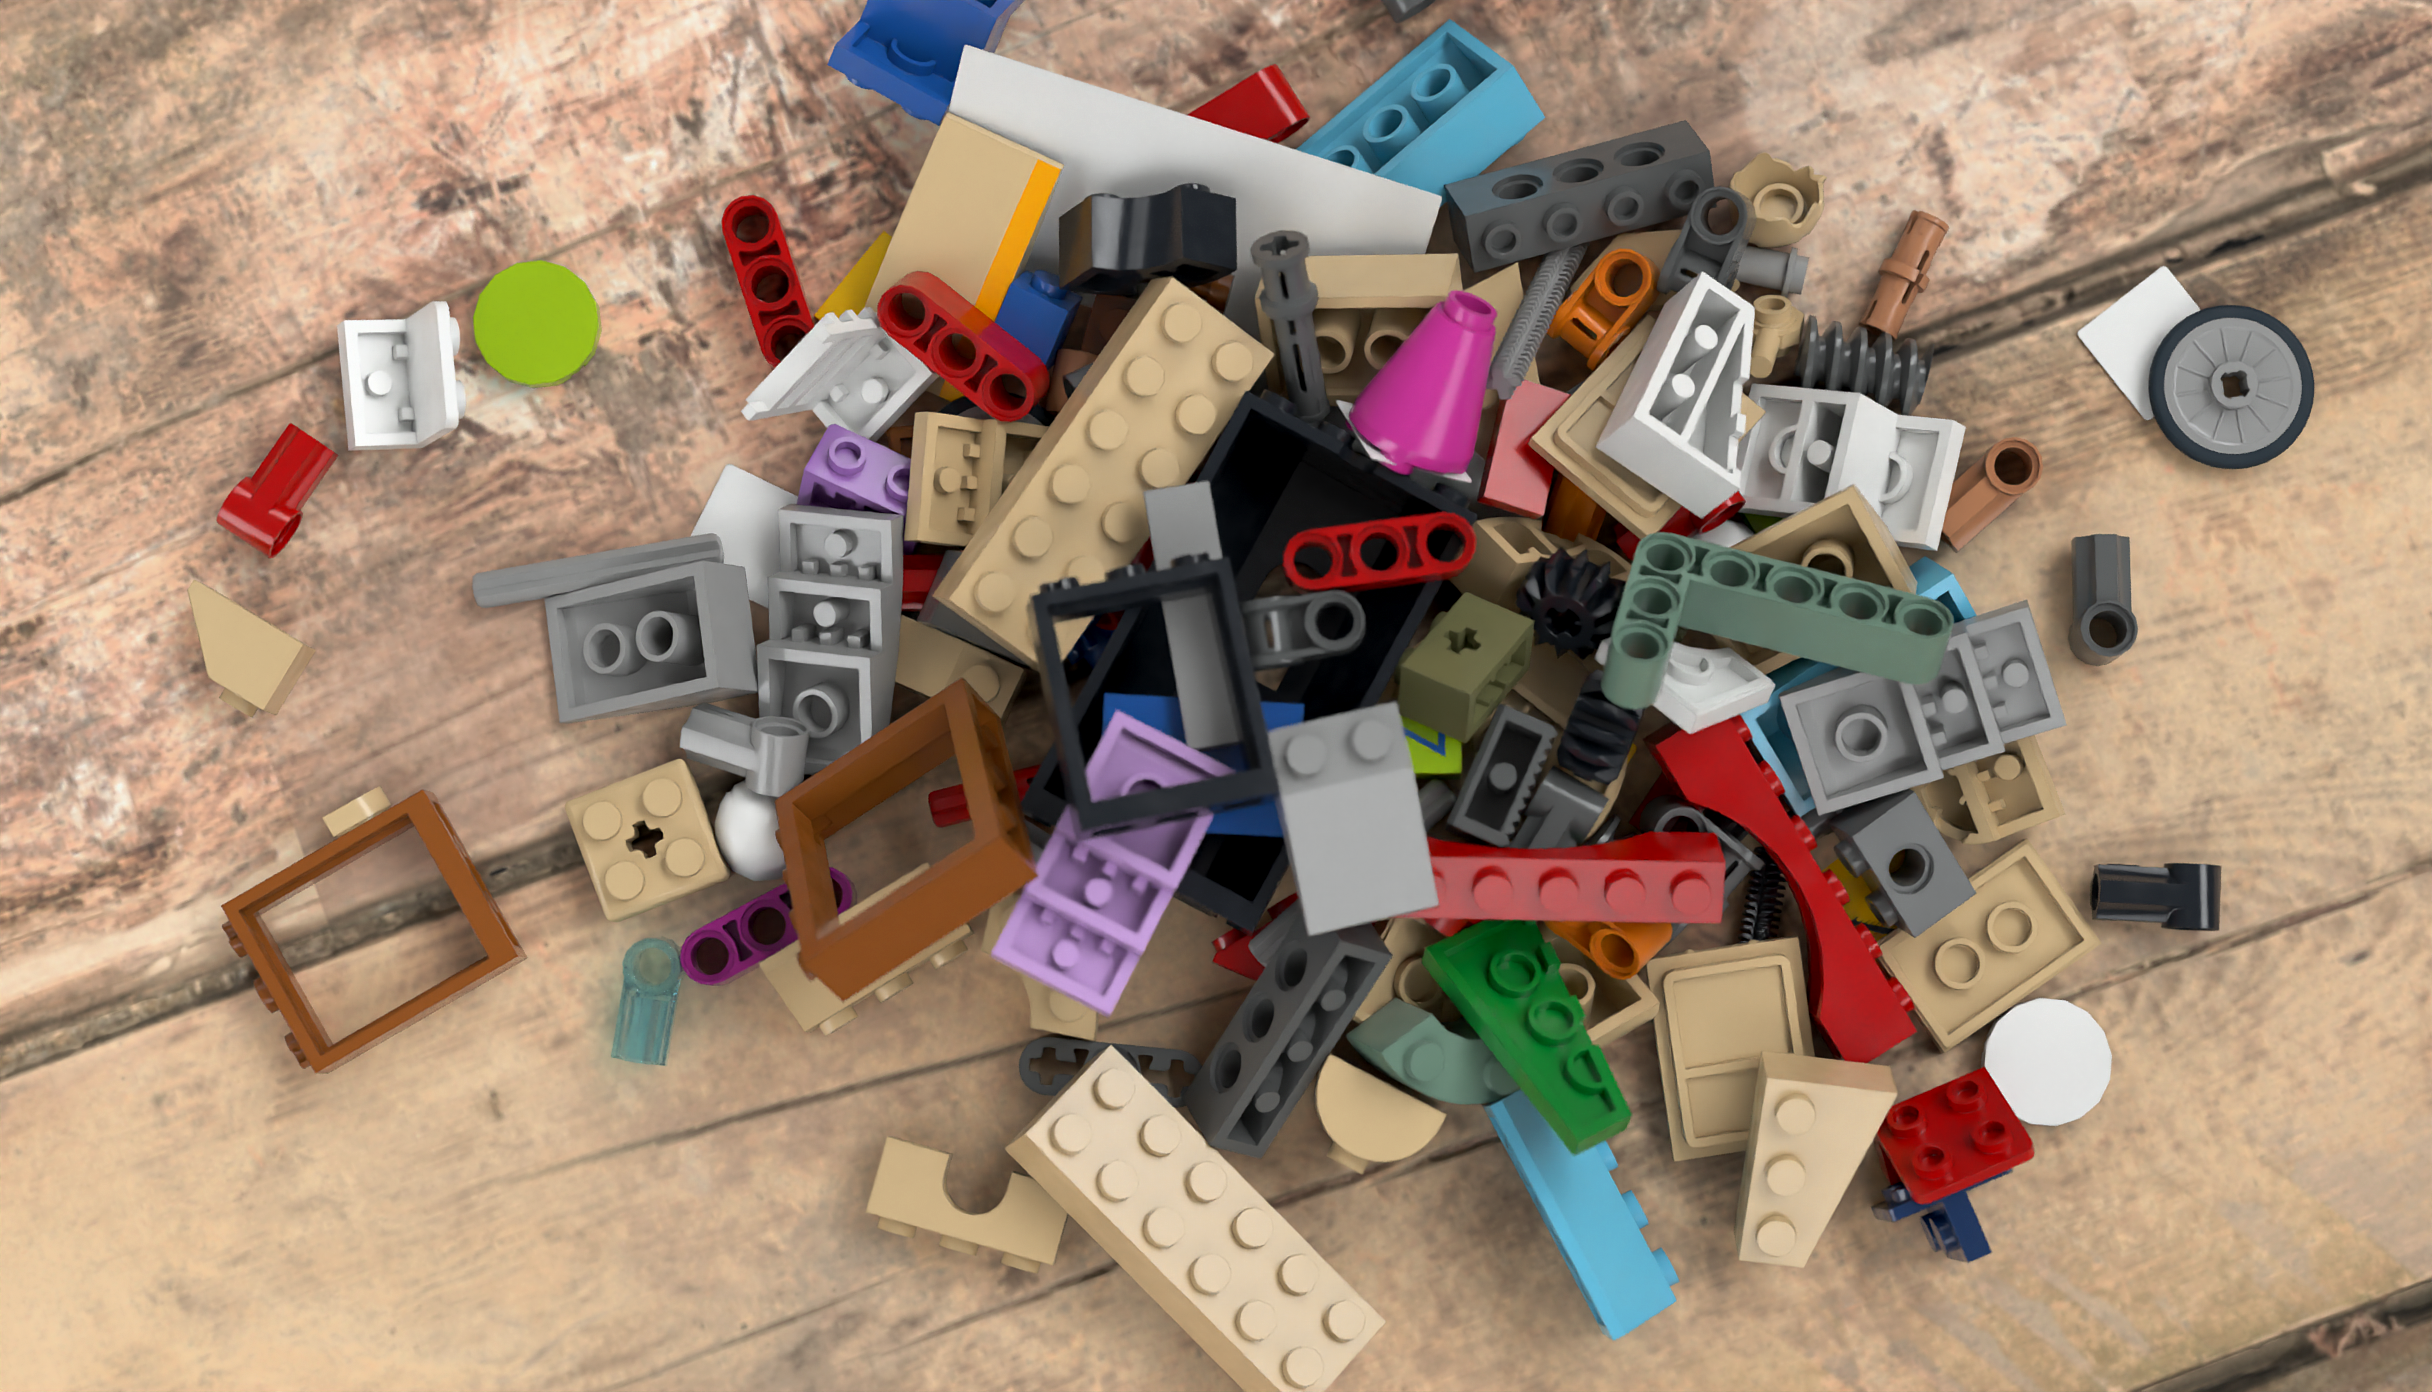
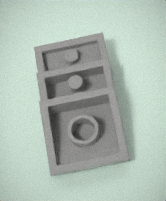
M789 504L778 509L780 572L767 577L770 639L757 645L759 718L765 716L787 717L801 721L809 727L804 774H816L889 726L900 639L903 590V515Z
M2027 600L1954 623L1940 672L1929 683L1920 685L1906 684L1838 667L1779 693V698L1818 815L1944 778L1943 770L2005 752L2004 744L2066 726L2065 717Z

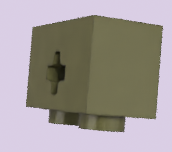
M1465 592L1448 612L1441 611L1435 617L1428 635L1415 649L1408 648L1401 656L1394 674V682L1399 685V714L1466 743L1529 670L1534 620Z

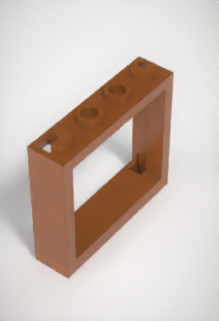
M963 677L774 801L779 829L775 831V836L784 853L786 868L782 870V877L791 893L793 909L789 911V917L798 933L801 950L796 955L798 964L810 982L818 978L842 1002L1039 876L1000 717ZM956 754L975 838L840 925L824 840Z

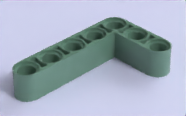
M1652 533L1642 538L1636 549L1612 631L1601 680V689L1610 701L1624 708L1640 709L1655 703L1661 692L1679 626L1906 684H1925L1934 680L1940 672L1954 625L1953 616L1942 603L1928 597L1673 533Z

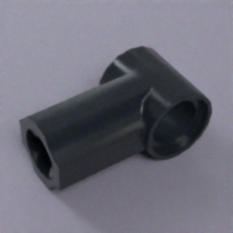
M2165 863L2164 868L2123 864L2094 865L2090 887L2092 920L2162 923L2161 928L2219 931L2222 866L2193 863Z

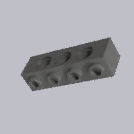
M1684 120L1449 183L1444 186L1453 240L1473 272L1476 273L1686 216L1689 214L1697 196L1708 188L1714 187L1710 150L1689 123ZM1715 203V204L1711 207V209H1712V208H1716V207H1717V203Z
M1301 911L1182 1097L1209 1146L1259 1159L1263 1157L1393 957L1371 922L1308 937Z

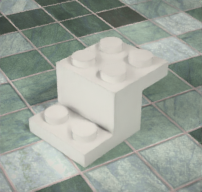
M1752 383L1749 398L1765 410L1766 413L1738 444L1736 469L1742 471L1739 492L1746 500L1739 513L1788 518L1855 484L1886 524L1897 546L1938 550L1966 429L1965 426L1948 419L1898 415L1861 393Z

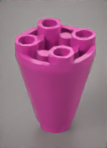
M1460 290L1450 291L1446 300L1437 303L1355 399L1349 412V419L1360 434L1380 449L1385 458L1397 464L1394 465L1380 461L1389 469L1401 474H1412L1414 471L1412 468L1414 467L1439 473L1463 474L1466 472L1474 454L1496 335V327L1493 323L1497 316V311L1480 297ZM1346 419L1345 424L1350 430L1353 431L1352 427Z

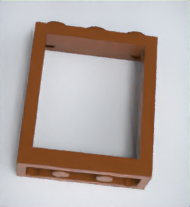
M424 789L221 905L229 920L222 924V929L229 938L228 942L239 957L242 958L249 955L260 977L253 980L259 997L271 1013L280 1010L292 1031L285 1035V1041L289 1050L293 1052L303 1069L311 1066L315 1074H328L528 958L434 793ZM415 826L486 951L487 956L333 1044L261 915Z

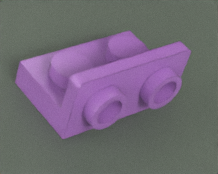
M837 424L829 425L803 471L797 505L903 515V555H914L920 545V542L904 541L911 459Z

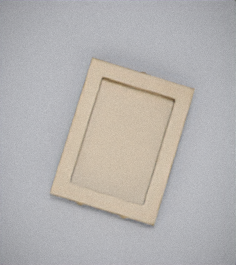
M1649 314L1538 430L1527 444L1639 539L1652 533H1658L1682 505L1596 448V445L1657 321ZM1743 392L1740 414L1746 415L1745 434L1738 439V444L1766 413L1765 410Z
M1797 935L1761 941L1753 939L1747 943L1695 951L1688 949L1682 953L1653 957L1645 965L1648 988L1660 1002L1658 1013L1653 1018L1671 1153L1674 1162L1746 1151L1761 1051L1815 1057L1799 938Z

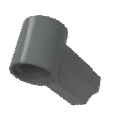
M2093 534L2074 537L2071 540L2073 623L2070 626L2068 636L2070 649L2085 664L2093 666L2107 665L2128 651L2137 638L2138 625L2131 607L2129 537L2117 534ZM2092 619H2104L2114 627L2117 639L2113 648L2101 647L2092 640L2089 632V625Z
M1553 765L1524 813L1527 819L1515 839L1513 838L1508 848L1538 849L1581 846L1609 801V798Z

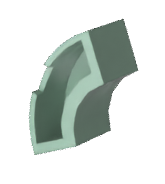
M1394 998L1345 1035L1358 1054L1376 1070L1437 1100L1455 1104H1483L1503 1099L1520 1090V1087L1464 1016L1453 1022H1439L1431 1013L1398 998Z

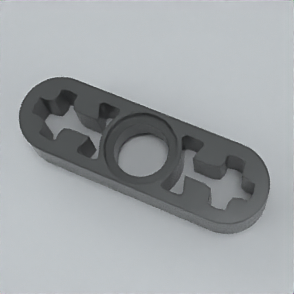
M1043 1037L1032 1041L1023 1050L1019 1060V1072L1023 1082L1029 1089L1038 1094L1055 1096L1075 1075L1056 1074L1052 1085L1041 1084V1075L1036 1071H1030V1062L1032 1058H1042L1044 1048L1047 1047L1056 1049V1059L1076 1063L1075 1049H1087L1089 1054L1084 1062L1085 1065L1094 1056L1112 1045L1140 1074L1139 1055L1153 1056L1149 1070L1166 1071L1170 1069L1171 1060L1184 1061V1071L1194 1074V1077H1196L1202 1065L1196 1057L1183 1050ZM1150 1083L1174 1108L1186 1106L1182 1097L1189 1086L1182 1088L1180 1097L1173 1098L1168 1096V1087L1166 1085Z

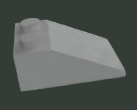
M702 560L544 598L560 723L568 724L695 706L702 703L709 704L758 693L757 656L745 567Z
M1397 702L1267 731L1281 791L1275 799V804L1308 937L1437 907L1439 903L1413 766Z

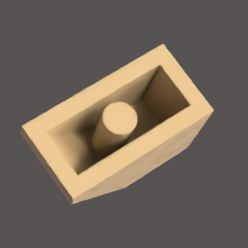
M194 579L187 591L208 678L225 687L219 698L250 717L254 716L258 708L277 715L316 650L211 587Z

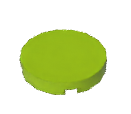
M543 260L516 263L496 274L480 293L473 315L475 342L487 364L509 382L530 388L558 386L571 379V376L579 372L583 366L585 367L595 355L602 332L599 305L586 283L565 266Z

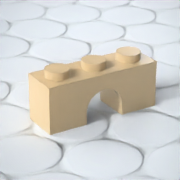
M893 1136L887 1137L866 1209V1213L880 1216L877 1228L914 1238L917 1227L942 1234L939 1246L975 1256L979 1245L1004 1251L1001 1260L1002 1264L1033 1273L1039 1272L1041 1262L1049 1265L1055 1264L1069 1214L1032 1176L1016 1171L1012 1172L1006 1194L1001 1203L991 1211L972 1213L959 1207L952 1200L948 1192L947 1174L953 1153Z

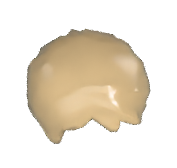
M1768 153L1758 154L1742 171L1735 172L1728 188L1739 191L1748 197L1756 213L1755 228L1748 242L1754 243L1759 247H1781L1799 242L1803 237L1810 234L1824 209L1823 186L1827 177L1814 174L1813 167L1809 165L1794 171L1789 163L1777 158L1772 159ZM1727 199L1730 207L1731 221L1735 228L1739 219L1738 208L1733 201Z

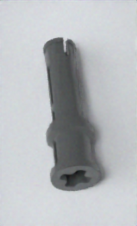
M1293 230L1276 231L1258 238L1252 244L1250 251L1253 263L1261 268L1264 290H1262L1259 296L1262 311L1274 320L1288 399L1298 407L1294 416L1306 423H1312L1325 418L1330 413V402L1326 395L1320 361L1321 357L1312 317V311L1315 310L1319 295L1316 284L1310 281L1308 277L1305 258L1310 253V246L1307 236L1301 232ZM1282 250H1285L1284 255H1281ZM1297 344L1299 345V350H1300L1301 361H1302V366H1303V371H1304V373L1302 372V368H1301V363H1300V357H1299V352H1298V346H1297Z

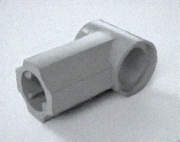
M702 703L692 708L690 717L682 726L680 748L685 750L687 759L746 777L745 785L753 792L766 796L781 797L804 780L809 727L805 723L792 718L765 716L755 719L708 703Z

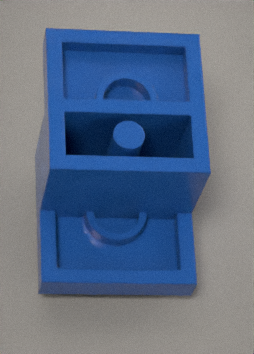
M868 0L860 20L835 44L827 65L845 74L847 79L854 85L863 89L874 90L900 104L909 115L917 119L929 120L940 126L949 110L964 46L969 45L995 53L1010 16L1025 0Z

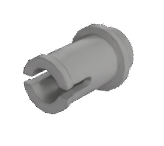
M1747 245L1739 263L1736 279L1740 282L1781 290V296L1786 298L1788 297V292L1801 295L1809 257L1797 255L1798 248L1793 247L1791 253Z

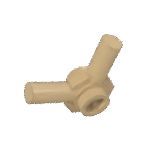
M1780 295L1761 296L1753 303L1755 313L1750 374L1756 378L1769 376L1775 359L1787 355L1791 351V346L1799 344L1802 338L1804 314L1793 307L1788 298Z

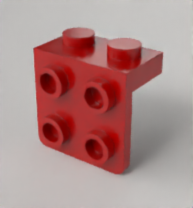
M1985 1066L1891 1106L1873 1139L1881 1169L1890 1184L1894 1185L1902 1181L1913 1200L1918 1204H1929L2023 1164L2031 1160L2035 1155L2032 1139Z

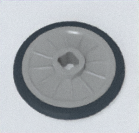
M2240 305L2214 306L2186 317L2164 337L2156 350L2150 367L2148 383L2149 400L2152 412L2161 431L2183 454L2202 464L2216 468L2244 469L2258 466L2274 459L2288 449L2299 437L2306 426L2313 406L2314 376L2310 360L2301 342L2278 319L2251 307ZM2236 376L2240 380L2238 384L2242 395L2229 399L2223 394V381L2220 379Z

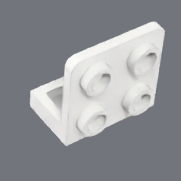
M432 301L407 319L344 320L337 325L348 451L423 448L457 428L459 419H462L465 413L466 396L462 382L455 379L453 356H456L459 350V326L457 320L454 317H450L446 301Z

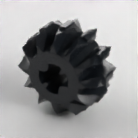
M1560 547L1555 553L1551 554L1549 559L1540 556L1537 562L1530 566L1525 576L1526 579L1522 581L1517 591L1515 605L1521 609L1520 615L1534 620V646L1546 642L1553 645L1557 658L1566 653L1568 649H1571L1584 661L1589 654L1593 653L1594 649H1599L1602 640L1611 637L1626 581L1609 577L1611 573L1610 561L1600 565L1590 562L1587 548L1574 559L1566 550Z
M1597 669L1589 674L1585 683H1583L1561 737V742L1557 749L1559 766L1572 771L1573 775L1589 782L1595 780L1609 785L1618 778L1646 707L1640 709L1624 708L1610 701L1601 689L1603 671Z

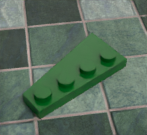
M1485 919L1451 937L1426 947L1421 962L1573 1156L1627 1130L1632 1113L1600 1045L1592 1043L1583 1024L1585 1013L1577 996H1570L1559 973L1561 962L1552 943H1545L1536 924L1537 920Z

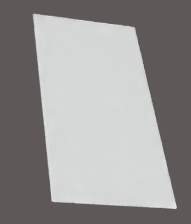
M965 45L963 48L948 112L1065 165L1024 272L1028 270L1034 273L1036 270H1044L1059 276V217L1081 203L1089 195L1109 193L1120 198H1139L1164 193L1181 184H1202L1209 187L1212 193L1236 198L1237 270L1231 273L1235 275L1224 316L1261 343L1255 296L1262 274L1261 268L1253 263L1250 251L1252 244L1258 238L1281 230L1301 232L1307 236L1309 241L1310 253L1308 256L1425 254L1442 201V197L982 49ZM1282 250L1281 255H1284L1285 250ZM1138 283L1137 295L1122 296L1138 300L1149 283ZM1074 292L1083 297L1082 305L1093 307L1096 294Z

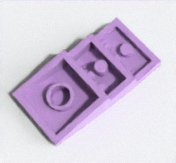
M1116 710L1086 768L1092 802L1236 772ZM1067 805L1036 865L1039 876L1026 885L990 957L1109 1017L1214 815L1076 842L1069 806Z

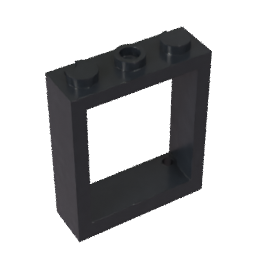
M1208 552L1197 555L1185 554L1170 560L1171 568L1145 573L1144 566L1141 564L1127 565L1107 571L1104 574L1105 581L1079 585L1077 577H1065L1055 582L1039 585L1040 593L1030 595L1026 611L1076 842L1270 804L1274 802L1281 792L1228 557L1210 560ZM1206 594L1245 771L1092 802L1054 624Z

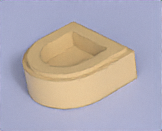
M379 786L322 818L332 836L339 838L388 810L391 803L382 787Z

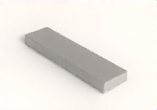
M1209 481L1143 492L1156 570L1171 568L1170 560L1185 554L1197 555L1208 552L1210 560L1222 558ZM1206 594L1162 603L1187 746L1201 752L1239 745Z

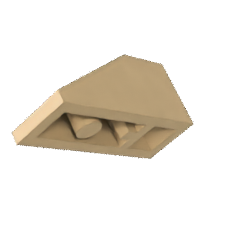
M901 615L895 684L923 698L930 699L963 677L999 715L1003 729L1027 678L1025 670L967 642Z

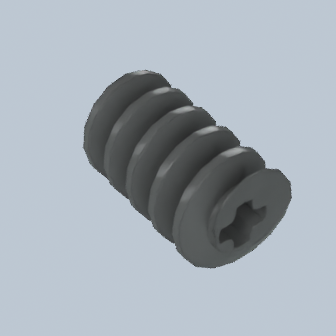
M1809 315L1800 341L1794 375L1800 376L1801 388L1814 389L1817 383L1822 381L1825 383V390L1841 391L1844 387L1850 389V392L1861 393L1864 396H1867L1868 393H1873L1875 402L1888 408L1893 399H1898L1901 415L1911 416L1923 397L1935 344H1931L1922 358L1919 359L1916 340L1906 338L1895 354L1893 352L1892 337L1889 333L1882 332L1870 348L1868 346L1866 328L1856 327L1848 340L1844 342L1841 322L1831 321L1822 336H1819L1816 316Z

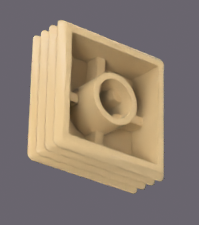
M676 759L570 800L565 804V811L605 917L609 921L620 922L730 878L729 868L719 851L715 831L690 765L682 759ZM644 824L652 831L661 830L663 832L664 839L655 844L657 854L651 858L644 851L633 850L632 841L639 838L638 828Z

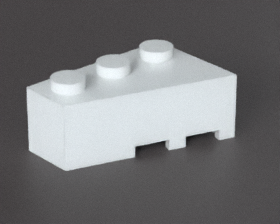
M1703 271L1664 304L1596 445V448L1701 519L1739 491L1741 487L1742 471L1736 469L1738 439L1745 434L1746 415L1740 414L1743 384L1749 380L1755 313L1754 306Z

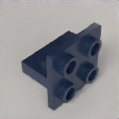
M2013 1169L2006 1170L1929 1204L1916 1203L1901 1181L1882 1189L1881 1192L1885 1201L1871 1206V1209L1876 1219L1888 1222H1896L1927 1209L1928 1213L1920 1216V1221L1932 1249L1935 1252L1942 1250L1949 1259L1970 1263L1991 1254L1992 1251L1966 1191L2013 1172Z

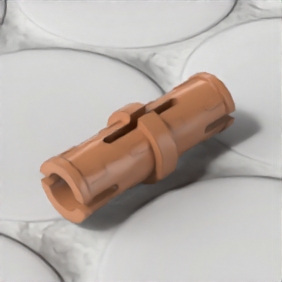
M1913 210L1903 231L1904 233L1891 258L1884 259L1878 272L1882 277L1870 304L1858 323L1860 327L1866 328L1868 333L1879 337L1882 332L1891 334L1892 341H1896L1904 318L1917 293H1923L1930 281L1926 274L1938 247H1940L1944 236L1949 230L1948 224L1923 211L1917 212Z

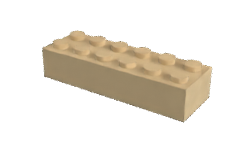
M1175 278L1152 279L932 596L1031 668L1039 671L1026 611L1030 595L1040 593L1039 585L1055 582L1065 577H1077L1079 585L1105 581L1104 574L1107 571L1130 565L1150 536L1143 492L1185 485L1232 417L1245 391L1249 392L1274 356V353ZM1094 616L1054 624L1062 662Z
M1112 1045L1090 1059L1004 1148L1245 1392H1324L1386 1323L1212 1146H1209L1208 1142Z

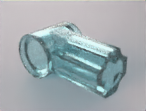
M666 937L645 938L634 943L627 950L622 962L624 981L611 1053L612 1058L635 1063L667 1066L680 986L686 974L680 960L681 946L674 940ZM649 948H658L664 951L670 959L671 971L669 977L661 984L648 982L640 972L639 961L642 954Z

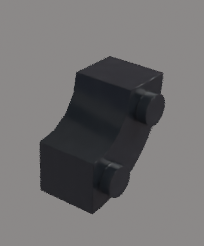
M1181 184L1167 192L1139 198H1120L1109 193L1092 194L1059 217V289L1099 295H1137V284L1148 283L1152 279L1173 277L1189 289L1216 281L1237 270L1236 198L1212 193L1209 187L1202 184Z

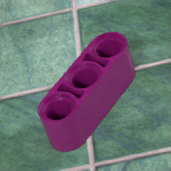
M829 867L831 879L837 880L843 891V901L837 909L838 915L857 904V891L854 883L846 874L833 867ZM783 883L690 934L681 947L680 955L683 970L690 979L700 984L711 986L728 984L759 968V963L799 940L798 933L789 917V911L793 909L791 893L786 884ZM777 909L785 918V933L776 943L764 945L754 935V920L763 910ZM719 939L727 946L729 952L728 963L720 973L707 975L698 967L696 960L697 951L705 941Z

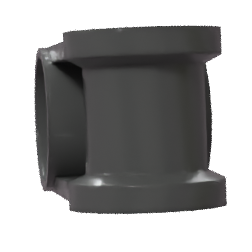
M1721 186L1708 188L1697 196L1679 238L1671 248L1657 282L1656 289L1658 292L1665 295L1670 291L1678 293L1694 279L1686 274L1687 270L1697 274L1703 271L1729 290L1732 289L1738 273L1740 260L1756 223L1755 208L1748 197L1739 191ZM1730 199L1738 208V223L1729 233L1717 235L1712 231L1708 223L1709 210L1718 201Z
M1328 591L1296 597H1270L1239 604L1241 616L1244 619L1246 638L1254 672L1295 666L1309 660L1342 656L1352 652L1361 643L1365 634V617L1360 604L1351 595L1342 591ZM1333 606L1347 609L1354 617V627L1351 633L1339 641H1330L1323 638L1316 629L1319 615L1325 609ZM1267 620H1270L1274 642L1273 648H1269L1268 646V639L1265 622Z
M1668 794L1655 797L1646 804L1640 815L1639 827L1641 834L1662 832L1666 822L1679 815L1687 817L1688 824L1685 832L1716 833L1726 861L1722 912H1724L1729 906L1728 896L1752 869L1759 871L1765 863L1722 826L1718 828L1683 798Z

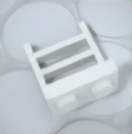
M871 307L864 308L858 315L853 310H846L839 318L832 312L827 313L746 398L748 404L741 412L748 421L813 410L827 428L831 424H837L876 442L939 375L891 338L881 327L877 312L875 313Z

